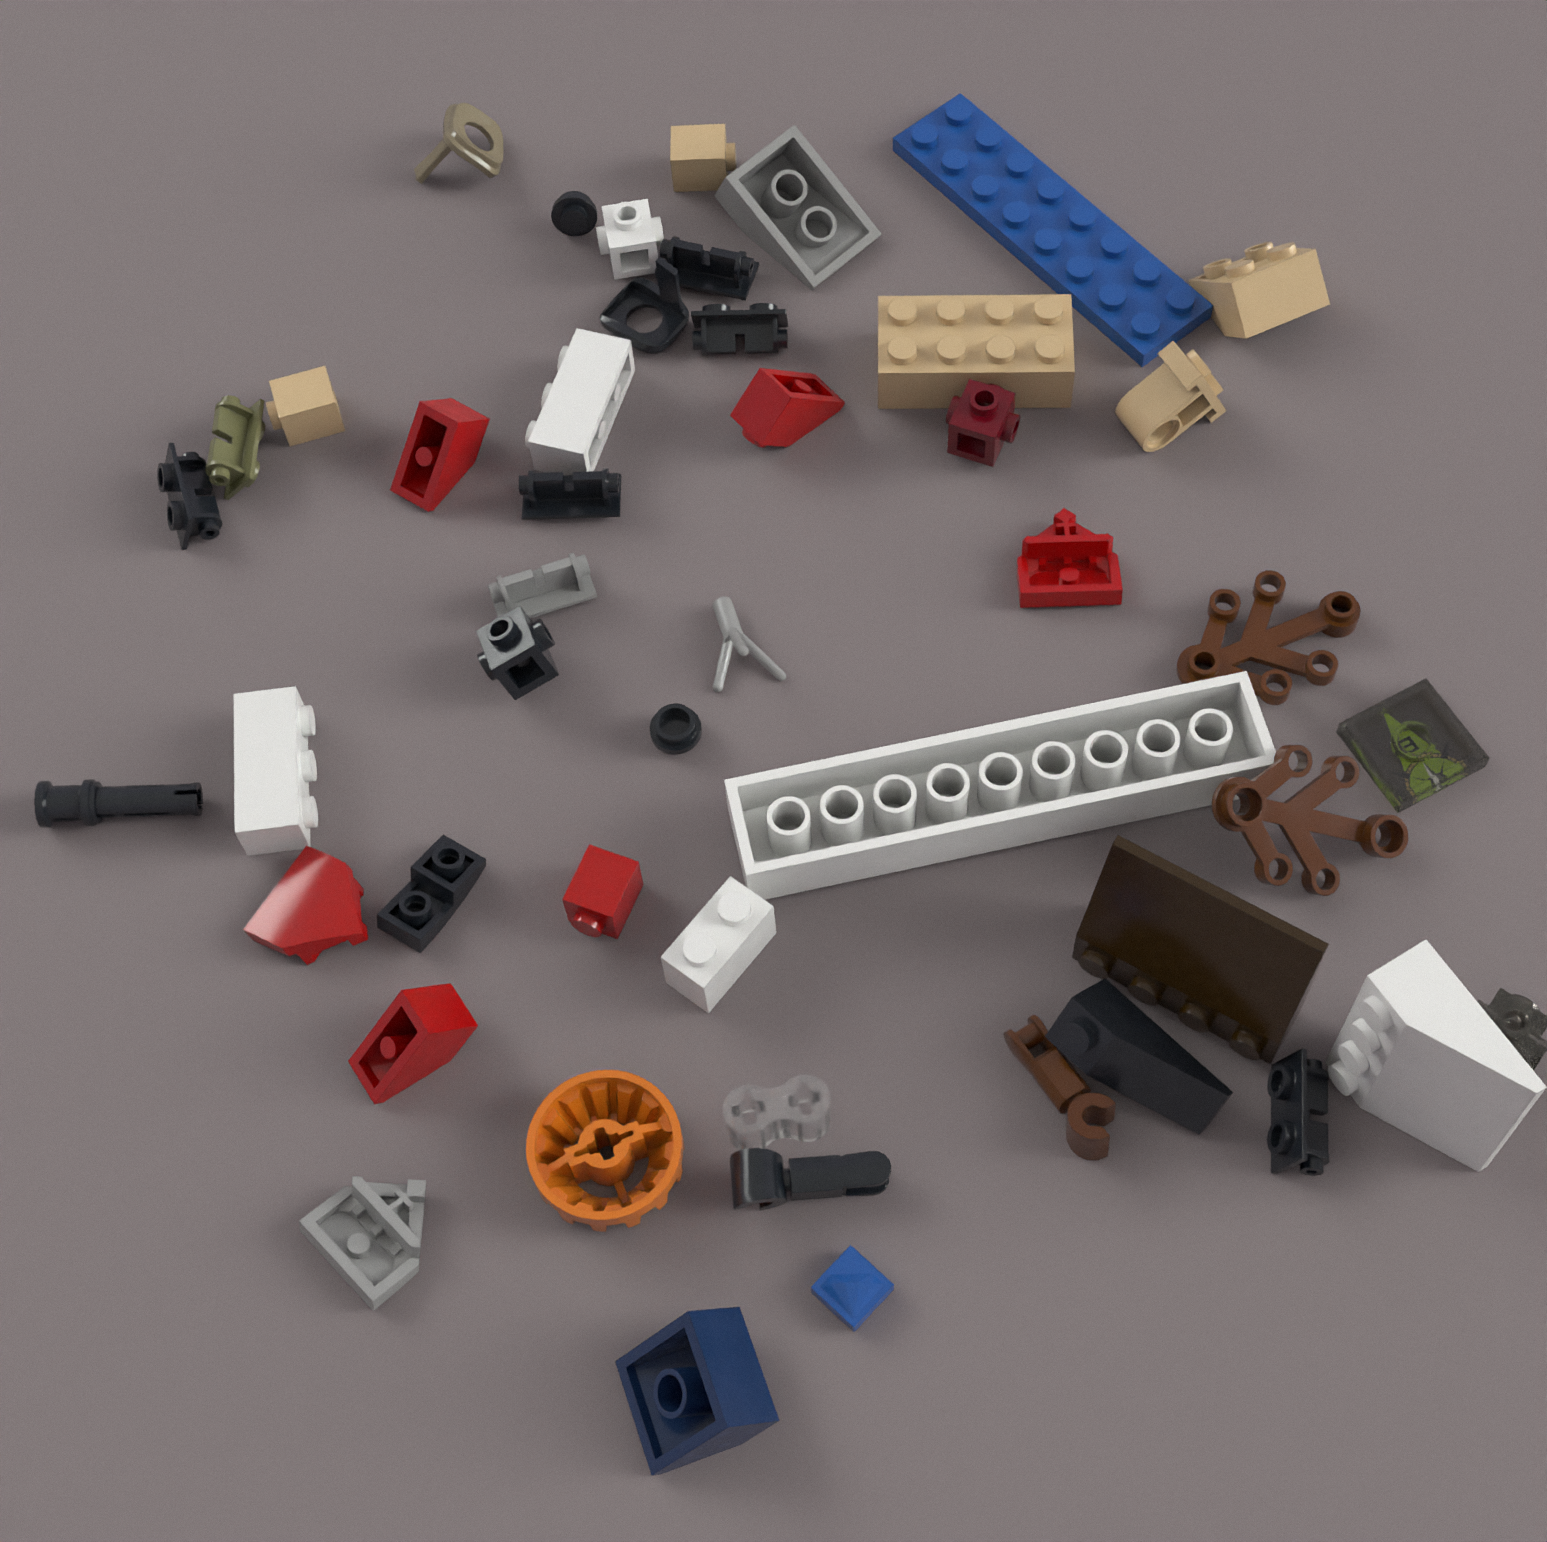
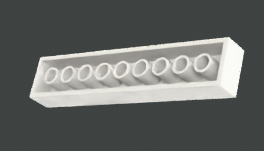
M1244 671L725 779L724 783L729 816L745 886L765 900L1212 805L1213 794L1222 781L1231 777H1246L1252 780L1274 763L1276 751L1248 673ZM1235 795L1233 800H1238L1239 797Z

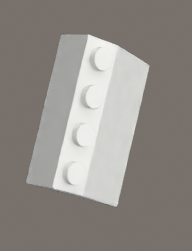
M1427 940L1422 941L1367 975L1325 1062L1328 1065L1329 1077L1334 1086L1343 1095H1351L1361 1109L1477 1172H1480L1490 1164L1547 1087Z

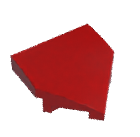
M1063 508L1054 515L1053 524L1039 535L1025 537L1022 540V555L1017 558L1016 566L1020 608L1121 605L1123 588L1118 555L1112 552L1113 536L1108 533L1094 534L1076 523V515Z
M306 845L243 930L254 942L287 956L297 954L309 965L315 962L320 953L325 949L347 940L352 946L368 940L367 926L362 921L360 899L364 896V888L353 877V871L345 862Z

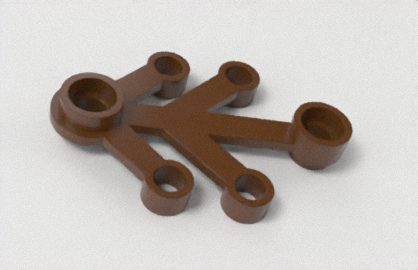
M1263 571L1255 579L1252 590L1255 599L1241 640L1221 648L1227 624L1232 623L1237 618L1241 600L1238 594L1230 589L1216 590L1209 600L1207 608L1209 620L1201 643L1189 646L1182 651L1176 665L1177 676L1182 684L1244 672L1246 670L1235 666L1247 661L1256 662L1276 669L1268 670L1262 676L1247 671L1255 695L1259 696L1267 704L1280 705L1288 699L1292 688V679L1286 672L1305 677L1313 685L1325 686L1334 680L1338 669V660L1329 651L1316 650L1308 656L1281 647L1320 631L1335 638L1350 635L1358 623L1361 613L1360 605L1350 593L1336 591L1326 595L1321 600L1318 609L1267 629L1274 605L1283 598L1286 581L1276 571ZM1269 584L1274 586L1277 591L1268 592L1261 586ZM1226 603L1232 609L1227 611L1221 610L1216 604ZM1332 607H1338L1344 609L1347 612L1340 613L1335 611ZM1203 663L1209 665L1212 668L1208 670H1203L1198 668L1195 664ZM1323 664L1329 671L1319 672L1314 669L1313 665ZM1277 683L1284 690L1279 692L1272 691L1267 687V684Z
M1284 745L1276 751L1274 763L1252 780L1246 777L1225 779L1218 785L1212 797V812L1218 824L1228 831L1241 832L1255 855L1254 873L1261 883L1275 886L1284 885L1290 880L1293 873V865L1290 858L1283 853H1278L1263 822L1279 825L1304 868L1301 875L1302 885L1308 893L1314 895L1328 896L1333 894L1339 887L1340 874L1334 865L1327 863L1310 832L1358 842L1364 852L1372 857L1394 858L1405 850L1409 837L1408 829L1403 820L1395 815L1374 814L1365 821L1313 810L1339 789L1350 788L1357 782L1359 766L1352 757H1328L1321 766V774L1283 803L1266 799L1290 778L1303 777L1311 770L1313 759L1310 751L1305 746ZM1292 752L1296 754L1298 759L1294 770L1290 768L1288 762ZM1340 763L1344 767V776L1341 781L1336 777V768ZM1235 795L1240 799V809L1236 814L1233 811ZM1377 828H1379L1381 833L1378 843H1376L1375 838ZM1275 860L1278 864V872L1272 878L1269 873V865ZM1322 870L1325 875V882L1319 888L1316 877L1318 872Z

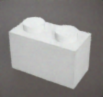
M730 876L661 956L666 983L709 1014L776 934L774 906Z

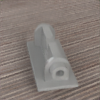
M570 553L568 558L542 565L540 569L533 571L529 569L504 578L501 575L496 576L497 582L487 586L497 616L500 617L521 606L529 618H534L597 598L585 554L575 557L574 553Z

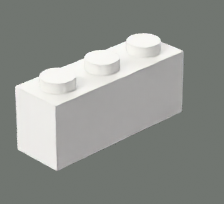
M576 328L569 346L564 345L560 351L557 364L558 372L554 382L547 383L544 388L541 401L542 410L537 421L532 420L529 423L526 431L525 447L530 449L534 470L545 473L563 472V475H573V472L594 471L635 372L631 340Z
M296 686L233 694L235 834L248 856L304 849L306 845L311 847L310 828L318 826L316 801L314 796H309V782L316 781L317 779L315 756L312 750H308V736H314L316 733L315 716L312 706L303 704Z

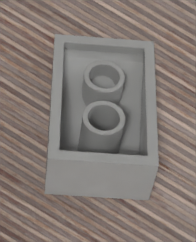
M795 124L726 176L714 195L744 234L811 290L882 235Z

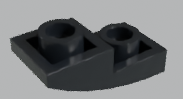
M443 834L410 867L411 881L377 914V928L421 953L442 930L467 897L486 867V859Z

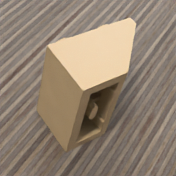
M1272 242L1251 246L1244 250L1246 257L1234 262L1230 258L1209 263L1203 267L1204 274L1189 280L1190 286L1213 305L1211 318L1223 335L1228 337L1247 339L1330 305L1316 249L1296 248L1294 242L1273 247Z

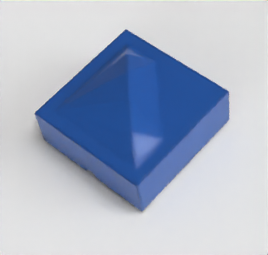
M850 1245L810 1288L811 1293L855 1332L894 1290V1284Z

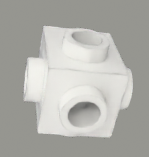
M648 199L602 206L605 226L596 227L600 255L610 254L614 280L655 273V261L658 259L657 246L661 245L664 235L660 216L651 218Z

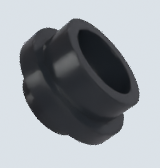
M569 191L562 194L553 204L551 219L557 230L563 234L582 236L589 233L597 223V209L586 194L579 191Z
M678 703L668 704L659 709L650 723V736L653 744L659 750L668 754H683L690 751L698 744L702 735V726L698 715L687 706Z

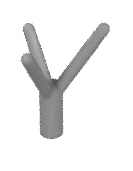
M720 597L713 602V609L724 639L717 664L713 690L721 692L723 689L734 646L739 655L746 656L749 653L779 681L785 680L786 673L743 633L731 598Z

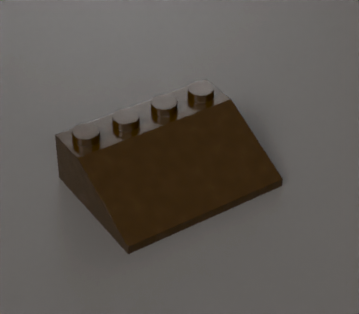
M1117 835L1112 843L1076 934L1072 958L1077 960L1081 968L1090 975L1100 979L1110 978L1127 987L1130 994L1140 1002L1151 1006L1159 1004L1176 1013L1180 1021L1187 1027L1201 1033L1209 1031L1228 1041L1229 1046L1239 1055L1251 1060L1261 1059L1271 1064L1301 1011L1329 944Z

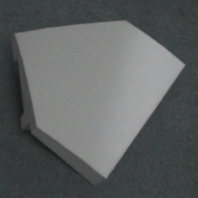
M353 1176L352 1187L344 1186L299 1220L300 1232L372 1311L388 1300L419 1272L426 1180L408 1179V1184L366 1182L363 1177Z

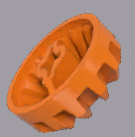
M596 1070L570 1078L556 1087L542 1101L528 1129L526 1158L530 1174L538 1192L546 1204L553 1207L563 1220L572 1225L577 1221L588 1224L594 1231L606 1232V1228L609 1225L625 1223L628 1228L640 1224L642 1215L654 1207L660 1210L667 1203L668 1192L674 1182L680 1181L683 1172L684 1140L680 1123L672 1104L651 1082L629 1072ZM610 1146L614 1157L604 1160L600 1149ZM649 1157L644 1177L635 1188L626 1192L623 1181L627 1180L633 1172L635 1162ZM591 1179L599 1185L615 1186L618 1196L611 1198L597 1197L584 1191L578 1184Z

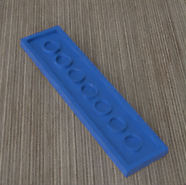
M961 93L893 137V151L1057 294H1071L1072 307L1141 367L1159 356L1158 352L1172 341L1177 343L1211 318L1213 305Z

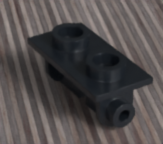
M673 236L671 240L663 239L660 246V258H664L666 262L678 270L679 286L746 301L760 264L754 261V258L747 257L745 251L734 252L712 247L709 252L703 250V245L683 241L676 236Z
M756 303L750 305L749 310H730L728 305L708 304L702 307V311H691L694 328H701V331L692 332L693 350H702L703 355L736 354V336H745V354H777L779 349L788 348L787 329H778V327H788L787 310L778 309V306L775 304Z
M169 443L165 463L158 464V486L160 492H167L169 498L167 504L169 529L171 531L177 530L181 550H187L190 536L200 535L205 540L216 538L220 533L222 520L215 496H196L211 494L213 489L209 480L210 477L206 474L207 463L205 459L196 452H187L182 456H177L174 443Z
M603 468L602 471L573 472V475H563V472L535 473V470H529L528 475H519V493L523 495L522 520L620 517L622 476L618 473H609L608 468Z
M1302 1048L1271 1065V1072L1267 1083L1268 1094L1271 1097V1126L1267 1135V1145L1271 1152V1174H1278L1299 1164L1301 1174L1317 1176L1324 1173L1323 1165L1329 1163L1328 1124L1310 1120V1113L1319 1116L1328 1113L1329 1073L1323 1069L1322 1061L1307 1059V1049Z

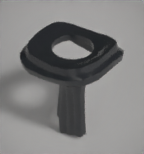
M658 258L655 261L656 269L654 271L658 285L646 278H634L614 297L600 315L601 324L605 329L619 338L631 340L632 347L650 354H657L665 350L684 331L689 322V311L682 302L678 270L666 262L664 258ZM641 308L656 309L663 317L660 326L648 333H639L627 326V319L631 313Z

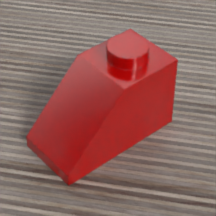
M759 368L730 416L743 428L742 435L752 444L761 448H766L767 446L789 447L841 411L845 402L816 374Z
M453 398L419 401L390 491L428 512L434 511L475 463L490 418Z
M451 983L404 989L399 992L348 1062L374 1105L381 1104L450 1062L476 1030L478 1024Z

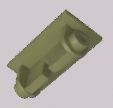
M227 395L222 397L221 401L215 405L212 434L227 440V442L217 437L210 441L206 474L210 477L209 480L212 484L225 486L224 499L226 500L232 498L244 487H250L258 476L260 463L257 461L258 445L265 431V423L262 421L264 400L259 399L248 408L241 405V401L237 397Z

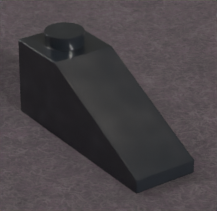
M1106 978L1074 995L1045 1035L1056 1048L1087 1076L1198 1135L1208 1127L1233 1094L1224 1083Z

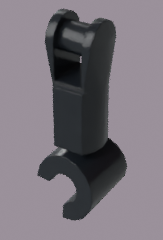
M763 1148L738 1150L730 1156L734 1210L742 1209L759 1203L760 1211L777 1207L787 1201L786 1192L790 1191L791 1201L842 1197V1195H878L886 1190L889 1184L891 1163L885 1154L879 1151L845 1154L843 1156L827 1155L789 1158L788 1168H784L783 1158L776 1151Z

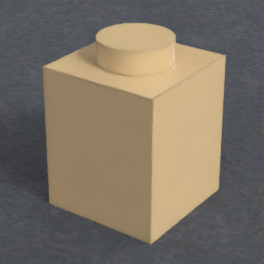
M725 124L671 126L670 162L674 192L718 190L725 177L728 176V171L736 170L735 143H727Z
M326 366L269 381L274 400L266 402L267 411L273 429L283 428L289 446L345 431Z

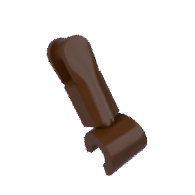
M1033 1014L1028 1017V1025L1016 1032L1012 1029L1003 1033L1004 1039L1012 1054L1032 1075L1060 1114L1067 1113L1066 1140L1070 1149L1078 1157L1086 1160H1100L1107 1157L1110 1135L1100 1126H1106L1114 1120L1116 1103L1103 1094L1090 1093L1089 1086L1067 1057L1045 1037L1048 1029L1038 1016ZM1040 1044L1046 1052L1034 1058L1029 1050ZM1088 1123H1096L1100 1126H1090Z

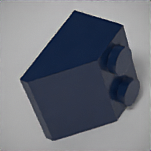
M740 1307L687 1311L615 1361L652 1476L661 1475L739 1446L780 1421Z

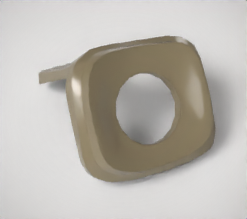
M469 103L450 105L444 116L443 139L414 168L416 181L422 184L451 151H454L458 156L475 166L489 178L498 175L503 161V136L499 125L484 112ZM470 125L481 131L490 143V151H484L474 145L468 138L464 126Z

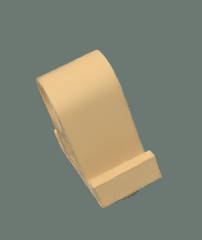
M1174 341L1158 352L1164 363L1132 388L1116 407V416L1146 452H1154L1163 448L1204 415L1212 423L1227 411L1217 397L1223 391V388L1211 374L1208 366L1194 349L1185 355Z

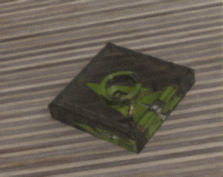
M1427 678L1339 723L1336 731L1397 813L1486 767L1490 759Z

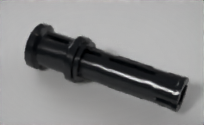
M94 779L83 780L82 785L53 786L50 781H39L34 798L36 820L41 828L52 827L54 822L83 821L85 826H95L97 823H101L103 818L201 816L203 810L202 806H198V804H203V792L199 782L168 785L102 786L100 782H96Z

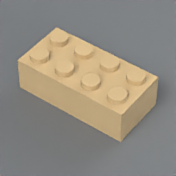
M1071 294L878 296V409L948 408L954 395L962 396L969 379L985 384H996L1005 390L1015 392V408H1071L1075 376Z

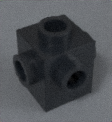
M521 606L495 618L489 624L476 631L483 649L481 653L477 654L482 668L492 681L498 679L514 700L519 699L559 675L549 648L555 645L551 633L540 618L532 622Z

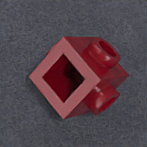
M969 379L962 396L954 395L948 407L946 424H948L947 453L994 467L1004 442L1012 443L1019 428L1021 416L1014 413L1016 393L1005 390L996 384H985Z

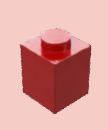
M591 844L588 845L562 899L568 921L571 922V925L576 930L591 937H600L601 934L615 939L619 938L644 885L639 861Z

